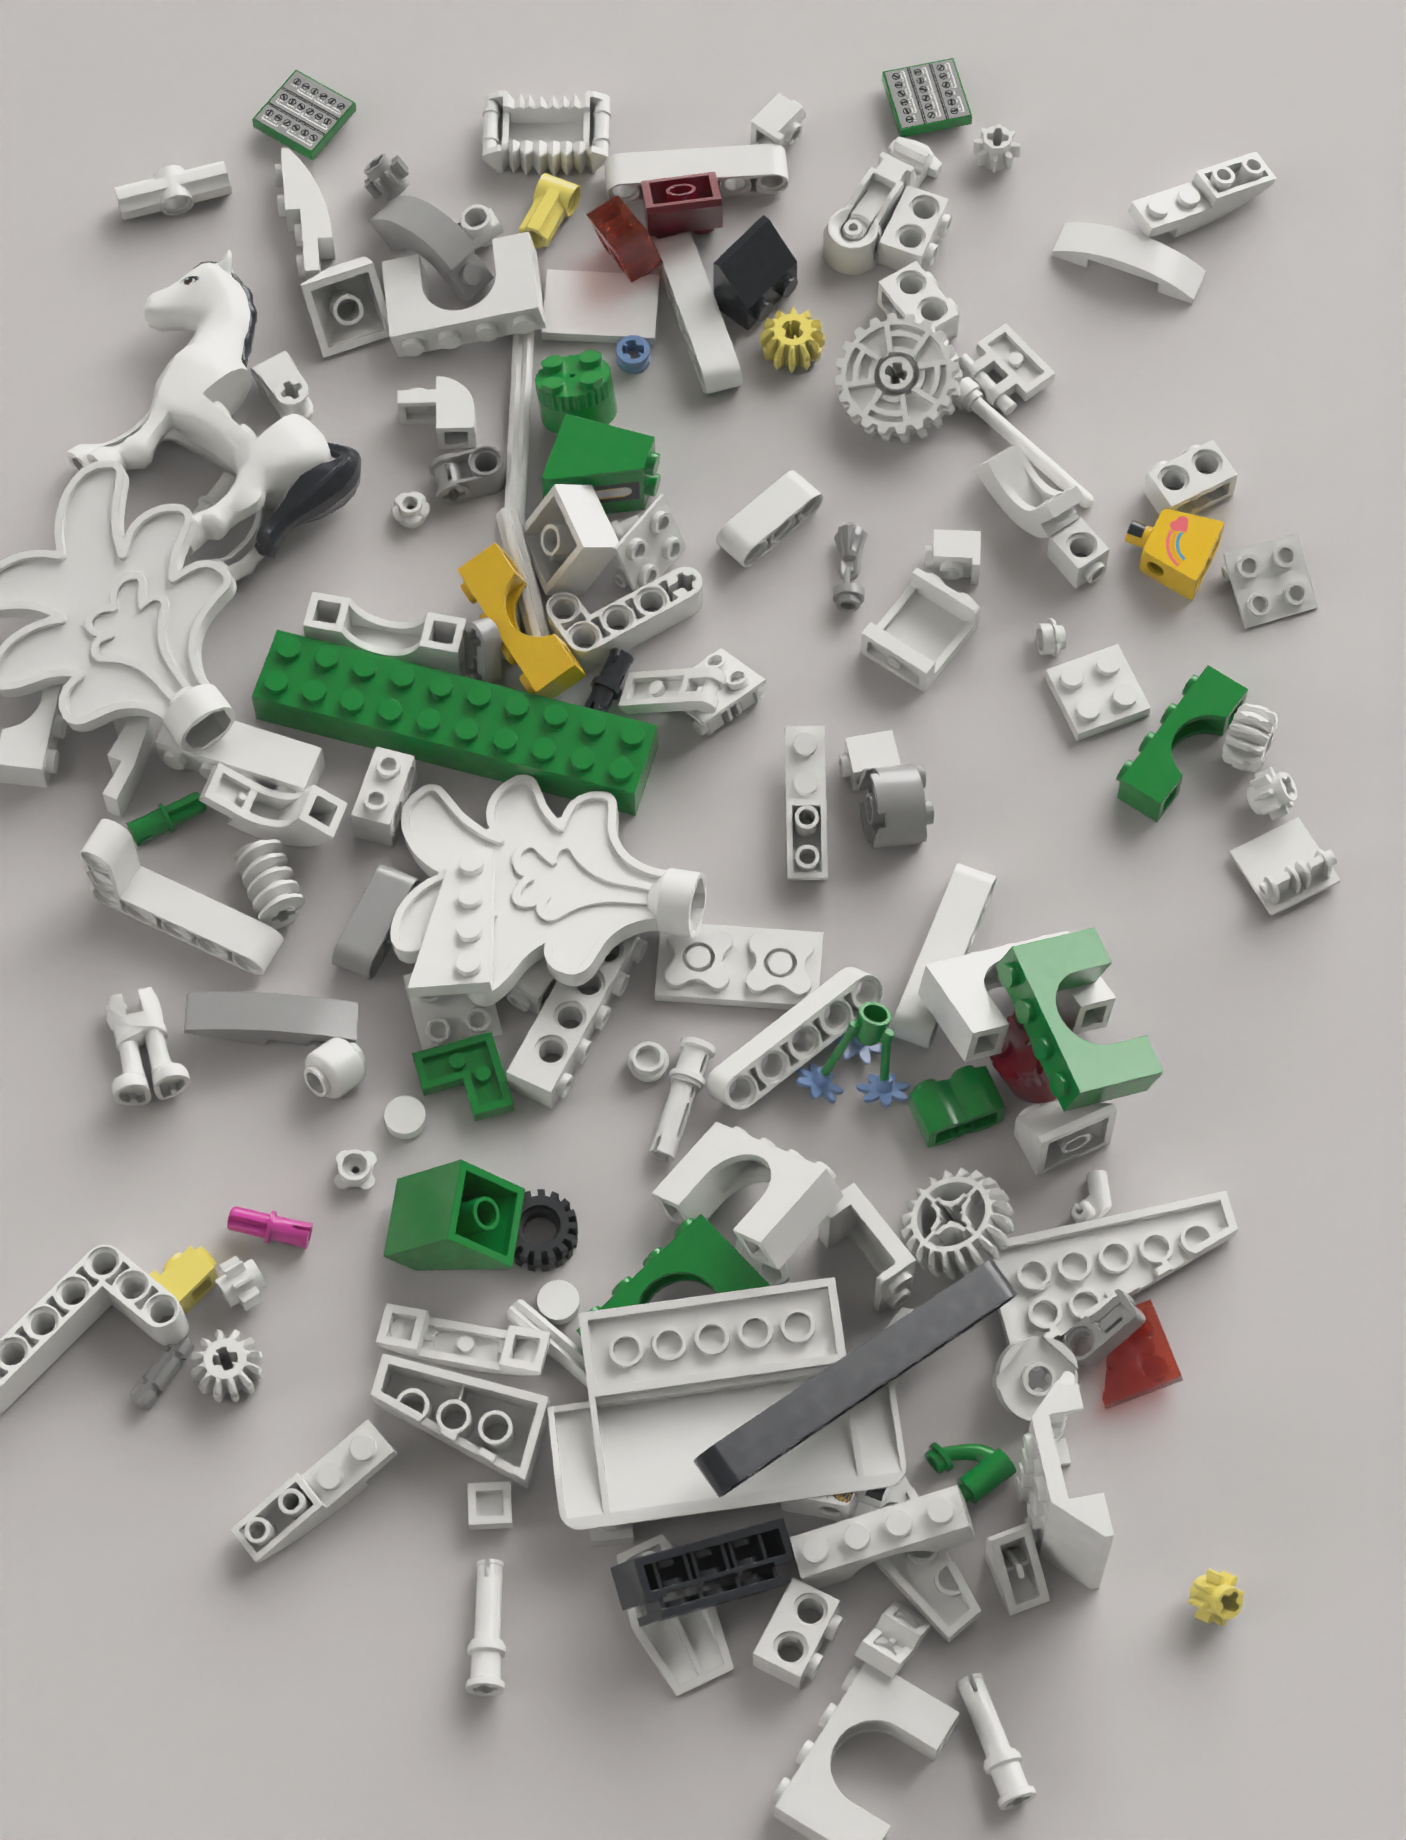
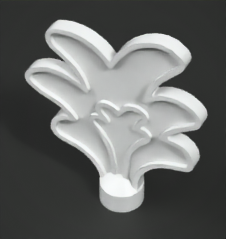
M95 461L81 468L70 480L62 494L56 511L54 526L56 550H28L11 555L0 561V618L22 616L42 618L16 631L0 646V695L3 697H19L51 686L64 684L59 695V710L63 719L73 730L88 732L123 717L145 716L164 723V726L185 752L201 751L220 740L229 731L235 720L233 708L216 686L210 684L206 678L202 666V644L213 619L235 595L237 590L236 582L224 566L211 560L195 561L183 568L186 555L198 529V523L191 510L182 504H163L153 507L137 517L126 533H124V515L129 489V476L118 461Z
M518 775L504 782L492 794L486 809L489 829L483 828L470 819L448 793L436 784H428L419 788L409 796L402 807L401 826L409 853L417 865L431 878L420 883L403 899L393 917L390 932L391 943L394 953L400 961L416 963L452 852L491 848L494 850L496 859L492 992L467 993L468 997L476 1005L490 1006L498 1002L515 986L522 975L543 957H545L549 973L554 979L568 986H579L592 979L609 952L627 938L648 931H659L664 934L694 938L700 930L707 897V883L704 873L673 868L668 870L658 869L633 858L619 841V811L616 799L611 793L590 791L579 795L569 802L562 817L557 818L546 804L537 780L529 775Z

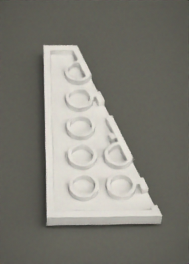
M1227 1191L1008 1238L1009 1247H999L997 1249L1000 1260L993 1259L1018 1293L1013 1299L998 1309L1007 1345L1009 1346L1014 1341L1027 1336L1059 1340L1084 1316L1092 1318L1091 1316L1113 1297H1116V1289H1120L1132 1297L1237 1234L1238 1227Z

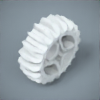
M961 1167L955 1177L946 1170L944 1171L943 1179L940 1181L929 1177L930 1186L926 1190L916 1187L919 1198L906 1201L910 1213L901 1216L902 1223L905 1226L901 1233L903 1240L906 1242L907 1249L916 1259L920 1268L925 1271L930 1270L938 1278L945 1273L948 1278L955 1280L960 1271L965 1276L973 1268L979 1267L989 1258L1000 1260L997 1249L999 1247H1009V1239L1006 1235L1015 1232L1014 1224L1011 1221L1015 1216L1013 1208L1009 1204L1008 1195L1003 1189H1000V1186L990 1176L986 1178L977 1169L970 1175L967 1170Z

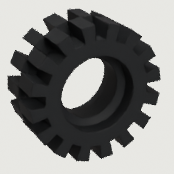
M537 1189L538 1196H531L530 1191L524 1193L514 1258L515 1264L520 1267L524 1263L527 1264L528 1271L535 1272L536 1266H542V1272L550 1271V1264L554 1263L556 1268H559L563 1265L564 1257L569 1260L573 1255V1247L576 1248L578 1243V1225L575 1211L570 1209V1203L565 1198L560 1201L558 1193L552 1191L549 1197L545 1196V1189ZM534 1218H547L556 1226V1234L549 1242L535 1244L525 1237L523 1233L524 1228Z

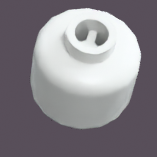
M341 1038L329 1039L309 1053L305 1059V1070L303 1072L305 1082L317 1096H324L330 1099L340 1098L359 1085L365 1078V1055L362 1049L353 1042L349 1043Z

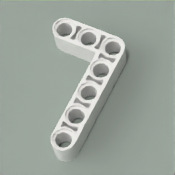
M101 819L80 851V858L90 891L100 902L249 973L259 976L263 975L284 941L282 935L271 926L140 866L131 833L115 821Z
M100 1245L93 1248L0 1339V1414L5 1412L111 1305L156 1342L162 1345L178 1344L186 1337L189 1330L188 1319L179 1301L115 1247ZM114 1268L110 1273L101 1275L106 1269ZM144 1291L138 1298L130 1299L134 1293ZM84 1297L80 1303L71 1305L77 1298ZM173 1315L169 1321L159 1323L163 1317ZM54 1327L48 1334L40 1335L45 1329ZM24 1357L18 1364L10 1365L16 1358Z

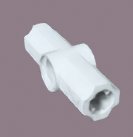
M223 161L184 170L176 165L165 166L156 171L152 179L115 187L123 220L159 211L166 215L177 216L191 210L196 202L232 194Z

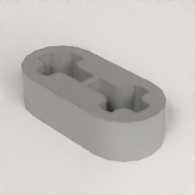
M488 617L466 624L464 638L467 677L500 685L502 680L501 639L496 624Z

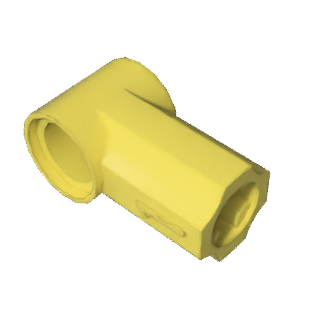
M544 173L537 183L533 204L519 227V233L529 232L535 248L548 247L564 217H571L580 199L581 186Z

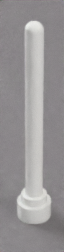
M965 377L959 382L958 387L962 390L961 397L952 400V403L960 410L965 409L968 412L974 411L1012 446L1018 443L1026 458L1063 491L1077 485L1085 498L1078 503L1081 507L1089 508L1093 505V496L983 400L984 395L980 392L981 387L970 377Z

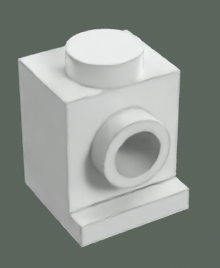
M778 93L751 120V144H777L784 148L787 144L795 143L802 133L803 126L801 123L806 117V111L803 106L797 101L789 100Z
M934 529L933 544H925L924 568H932V573L938 577L948 580H956L961 577L970 578L971 585H978L981 531Z

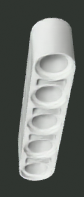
M777 144L618 153L608 157L604 164L607 197L612 202L623 204L643 202L641 181L707 172L716 173L721 197L775 194L784 191L789 184L786 151Z
M688 231L653 240L652 248L656 265L703 393L707 395L741 386L743 379L740 365L691 233Z
M959 863L957 864L896 1010L890 1028L895 1032V1038L926 1049L930 1048L939 1024L918 995L925 966L938 960H947L969 954L992 897L997 880L996 876Z
M846 967L840 970L715 1067L707 1079L709 1094L714 1099L737 1110L750 1107L845 1033L850 1021L856 1020L860 1006L863 1003H881L884 997L882 981L878 977L854 967ZM861 983L860 992L855 996L856 988ZM830 1007L829 1016L824 1020V1014ZM799 1031V1037L792 1045L793 1037ZM768 1055L767 1063L761 1069L762 1060ZM736 1080L735 1089L729 1094L730 1085Z

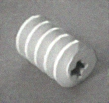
M276 839L248 843L239 848L232 857L237 862L236 868L240 875H242L241 881L247 889V896L253 902V911L258 916V921L271 926L275 930L284 928L298 918L299 913L297 910L304 905L305 899L302 894L297 893L299 890L297 881L291 880L294 872L291 867L286 866L289 861L287 855L280 853L283 849V844L280 840Z

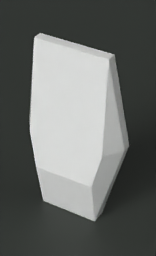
M660 1534L617 1554V1564L674 1547L663 1534ZM705 1583V1586L701 1587L702 1592L710 1590ZM676 1591L668 1593L666 1597H663V1600L668 1602L683 1597V1594L677 1596ZM645 1605L627 1610L632 1631L676 1697L734 1670L715 1606L639 1627L637 1618L647 1615Z

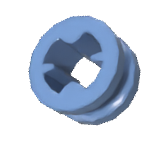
M630 335L618 342L616 361L618 367L623 372L638 374L648 368L650 364V346L643 337ZM628 351H636L638 358L631 359Z

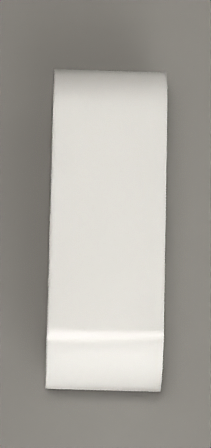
M795 470L789 471L731 518L719 531L716 542L744 568L751 567L818 510L823 502V494Z

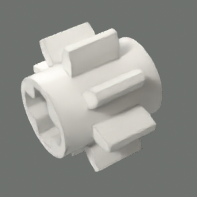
M1000 124L988 129L982 128L981 137L974 140L973 153L978 154V166L984 165L987 169L992 170V172L1002 170L1005 167L1011 169L1013 158L1019 157L1020 144L1015 142L1016 132L1014 130L1009 131Z
M1272 767L1255 773V779L1250 780L1251 786L1247 788V799L1253 811L1258 815L1269 813L1272 820L1289 814L1288 808L1294 806L1292 801L1297 798V789L1289 774L1286 772L1275 774Z
M234 1256L219 1265L222 1276L214 1280L230 1308L239 1303L247 1311L263 1301L260 1296V1290L265 1288L267 1283L252 1259L243 1263L237 1256Z

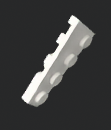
M905 1475L898 1484L890 1487L883 1508L919 1497ZM859 1502L853 1517L878 1510L879 1508ZM946 1549L938 1552L910 1551L874 1561L879 1569L947 1643L981 1615V1609Z

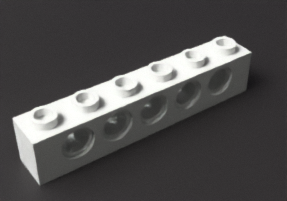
M650 931L627 938L614 947L609 953L616 955L617 958L609 962L603 961L594 977L587 983L579 986H568L558 981L556 982L506 1071L510 1090L551 1109L558 1097H566L574 1080V1076L571 1075L577 1063L583 1064L588 1058L593 1045L590 1039L596 1029L602 1030L605 1027L611 1014L609 1005L614 996L620 997L624 993L630 975L627 973L633 962L640 963L648 947L646 938ZM585 987H595L599 990L593 995H585L580 992ZM567 1020H575L580 1023L578 1027L573 1029L561 1026ZM548 1054H558L562 1057L554 1063L542 1060Z

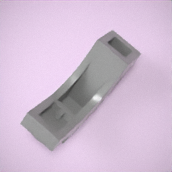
M405 195L393 198L369 221L391 251L406 248L425 258L439 272L462 303L469 302L494 278L473 251L478 246L466 232L445 213L422 199Z

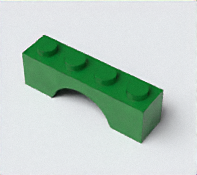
M1207 665L1199 677L1195 674L1192 675L1182 691L1184 697L1177 705L1171 703L1160 720L1162 725L1156 733L1150 731L1141 742L1138 749L1140 754L1135 761L1127 760L1120 769L1116 778L1120 782L1117 798L1155 822H1158L1178 796L1183 775L1175 765L1172 757L1173 749L1181 741L1194 735L1211 734L1223 736L1232 723L1234 714L1245 703L1248 689Z

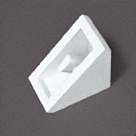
M1028 1522L988 1537L984 1559L1009 1615L1011 1616L1051 1601L1032 1530Z

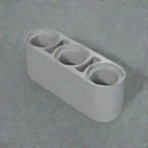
M381 864L371 878L336 944L332 964L369 980L373 979L392 945L390 932L396 910L403 899L420 884V879Z

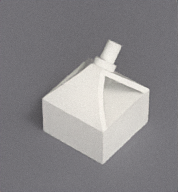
M555 484L522 526L533 569L545 595H554L559 592L584 595L616 555L614 547L638 521V515L636 514L620 523L617 520L609 522L592 485Z

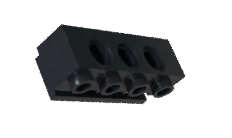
M784 1518L633 1558L610 1569L622 1611L645 1605L647 1615L637 1618L639 1627L766 1592L791 1583L788 1574L778 1576L776 1567L793 1562L796 1559ZM751 1571L752 1575L757 1574V1577L739 1581V1576L744 1572ZM714 1581L715 1585L720 1584L721 1586L704 1592L701 1587L705 1586L704 1583ZM676 1591L677 1596L683 1594V1597L668 1602L663 1600V1597H666L668 1593Z

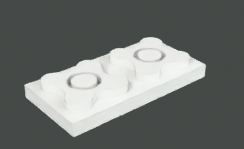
M701 924L700 930L694 938L660 933L654 994L655 1001L790 1010L820 987L824 932Z

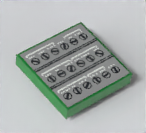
M954 58L882 72V82L900 137L972 124V114Z
M295 70L252 119L253 127L313 161L356 112V103L302 72Z

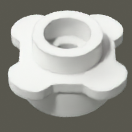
M354 1149L344 1150L337 1154L338 1175L335 1176L334 1183L338 1189L346 1190L349 1187H360L362 1190L368 1191L375 1186L376 1180L373 1176V1167L377 1164V1157L373 1152H363ZM355 1167L360 1169L356 1174L352 1172V1169Z

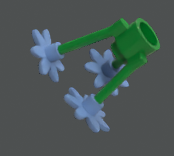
M877 1002L863 1003L860 1006L856 1020L850 1021L845 1034H842L833 1041L838 1045L825 1065L818 1068L814 1063H810L808 1070L801 1066L796 1070L800 1076L796 1084L803 1088H811L810 1096L812 1099H817L822 1095L828 1102L835 1103V1095H840L844 1091L839 1086L831 1083L834 1079V1074L831 1071L843 1055V1058L848 1060L858 1052L860 1060L868 1065L871 1061L870 1052L874 1054H881L880 1074L878 1076L869 1074L868 1081L870 1084L864 1083L856 1086L858 1091L866 1094L863 1098L864 1102L872 1103L880 1098L882 1106L888 1108L892 1100L898 1102L907 1101L908 1096L903 1092L910 1088V1083H895L896 1075L893 1073L889 1074L891 1042L895 1034L889 1028L892 1017L889 1009Z

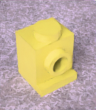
M190 1246L182 1254L177 1253L173 1255L165 1264L161 1275L154 1270L149 1276L176 1297L186 1315L216 1286L214 1280L218 1279L215 1270L217 1263L204 1248L199 1246L195 1250Z

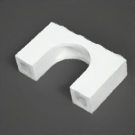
M524 232L492 239L496 269L494 285L482 301L462 310H446L430 302L427 274L418 254L382 261L389 336L398 357L418 356L423 352L443 348L453 349L463 344L478 341L487 342L498 337L517 333L528 334L534 330L546 328L537 252L530 233Z
M1068 931L1043 935L1031 940L1010 943L1001 947L972 952L968 955L926 964L918 995L964 1062L1000 1054L1002 1051L1009 1023L987 993L991 989L1003 987L996 969L999 961L1012 946L1068 934ZM1101 976L1095 983L1056 993V1005L1059 1015L1074 1034L1107 1027L1116 997Z
M719 1122L713 1124L652 1192V1195L669 1220L681 1225L685 1220L689 1218L694 1220L700 1214L708 1220L730 1195L747 1185L758 1182H770L761 1199L737 1224L733 1231L751 1258L778 1270L844 1196L834 1181L836 1179L835 1173L823 1162L817 1161L812 1163L805 1160L798 1152L792 1149L784 1151L777 1148L775 1144L766 1138L758 1140L751 1137L738 1126L730 1128Z
M865 1662L861 1669L854 1666L850 1670L841 1689L846 1691L838 1706L831 1702L818 1724V1726L823 1728L815 1743L807 1740L795 1760V1763L800 1766L792 1780L784 1777L772 1797V1801L777 1803L775 1805L774 1818L810 1840H887L889 1838L891 1825L847 1799L833 1780L831 1762L836 1751L845 1741L865 1732H882L899 1739L935 1761L958 1724L960 1714L958 1711L900 1676L895 1675L894 1678H891Z

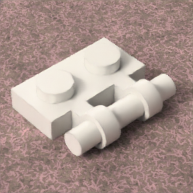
M1006 323L977 343L976 352L981 356L979 359L974 361L968 354H963L959 357L958 363L959 368L964 372L963 378L970 377L981 387V391L986 395L985 400L993 408L998 407L1005 415L1011 414L1017 407V404L1009 397L1011 394L1016 392L1026 402L1055 380V372ZM992 369L1003 378L998 384L987 375Z

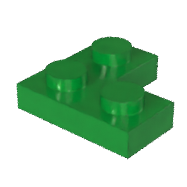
M492 1031L412 1053L424 1096L464 1085L474 1121L515 1110Z

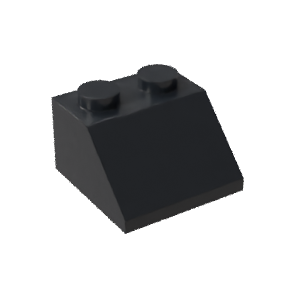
M764 215L713 263V294L719 310L747 331L757 321H764L771 313L773 306L782 297H789L798 284L797 260L771 221Z

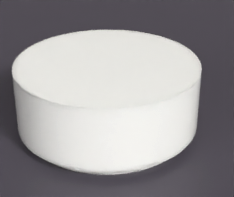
M407 1095L399 1096L391 1100L385 1108V1125L389 1133L394 1137L411 1139L418 1136L426 1126V1112L423 1104L417 1098Z
M553 1280L546 1283L540 1289L537 1296L539 1314L554 1325H563L572 1321L580 1308L578 1291L571 1283L564 1280Z

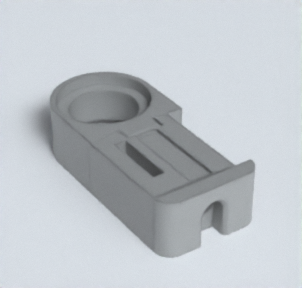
M1116 1289V1297H1113L1091 1316L1092 1318L1084 1316L1065 1334L1062 1343L1073 1353L1079 1366L1085 1368L1095 1366L1145 1323L1146 1318L1142 1311L1134 1306L1136 1303L1133 1298L1122 1290ZM1085 1336H1091L1092 1347L1090 1351L1084 1356H1077L1076 1345L1078 1341Z

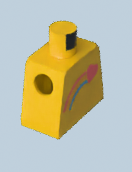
M1164 509L1161 511L1154 527L1133 520L1128 528L1125 542L1143 548L1139 566L1142 573L1193 601L1221 543L1225 523L1189 513Z

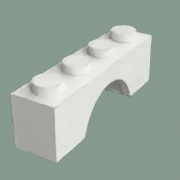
M312 592L303 623L305 637L456 675H461L465 660L464 631L467 624V619L427 612L423 618L416 621H389L365 612L351 598Z
M64 684L41 690L42 698L36 711L24 722L2 729L0 737L1 783L48 788L50 775L56 774L59 766V751L56 750L58 739H64L67 729V722L63 719L59 710V695Z
M957 1485L790 1537L800 1577L804 1583L816 1589L851 1579L864 1566L891 1555L910 1551L938 1552L976 1540L965 1499Z

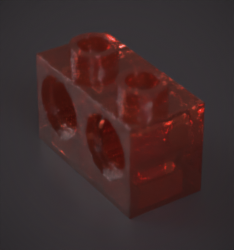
M619 195L586 214L602 246L631 283L640 277L648 275L653 269L663 264L647 230Z

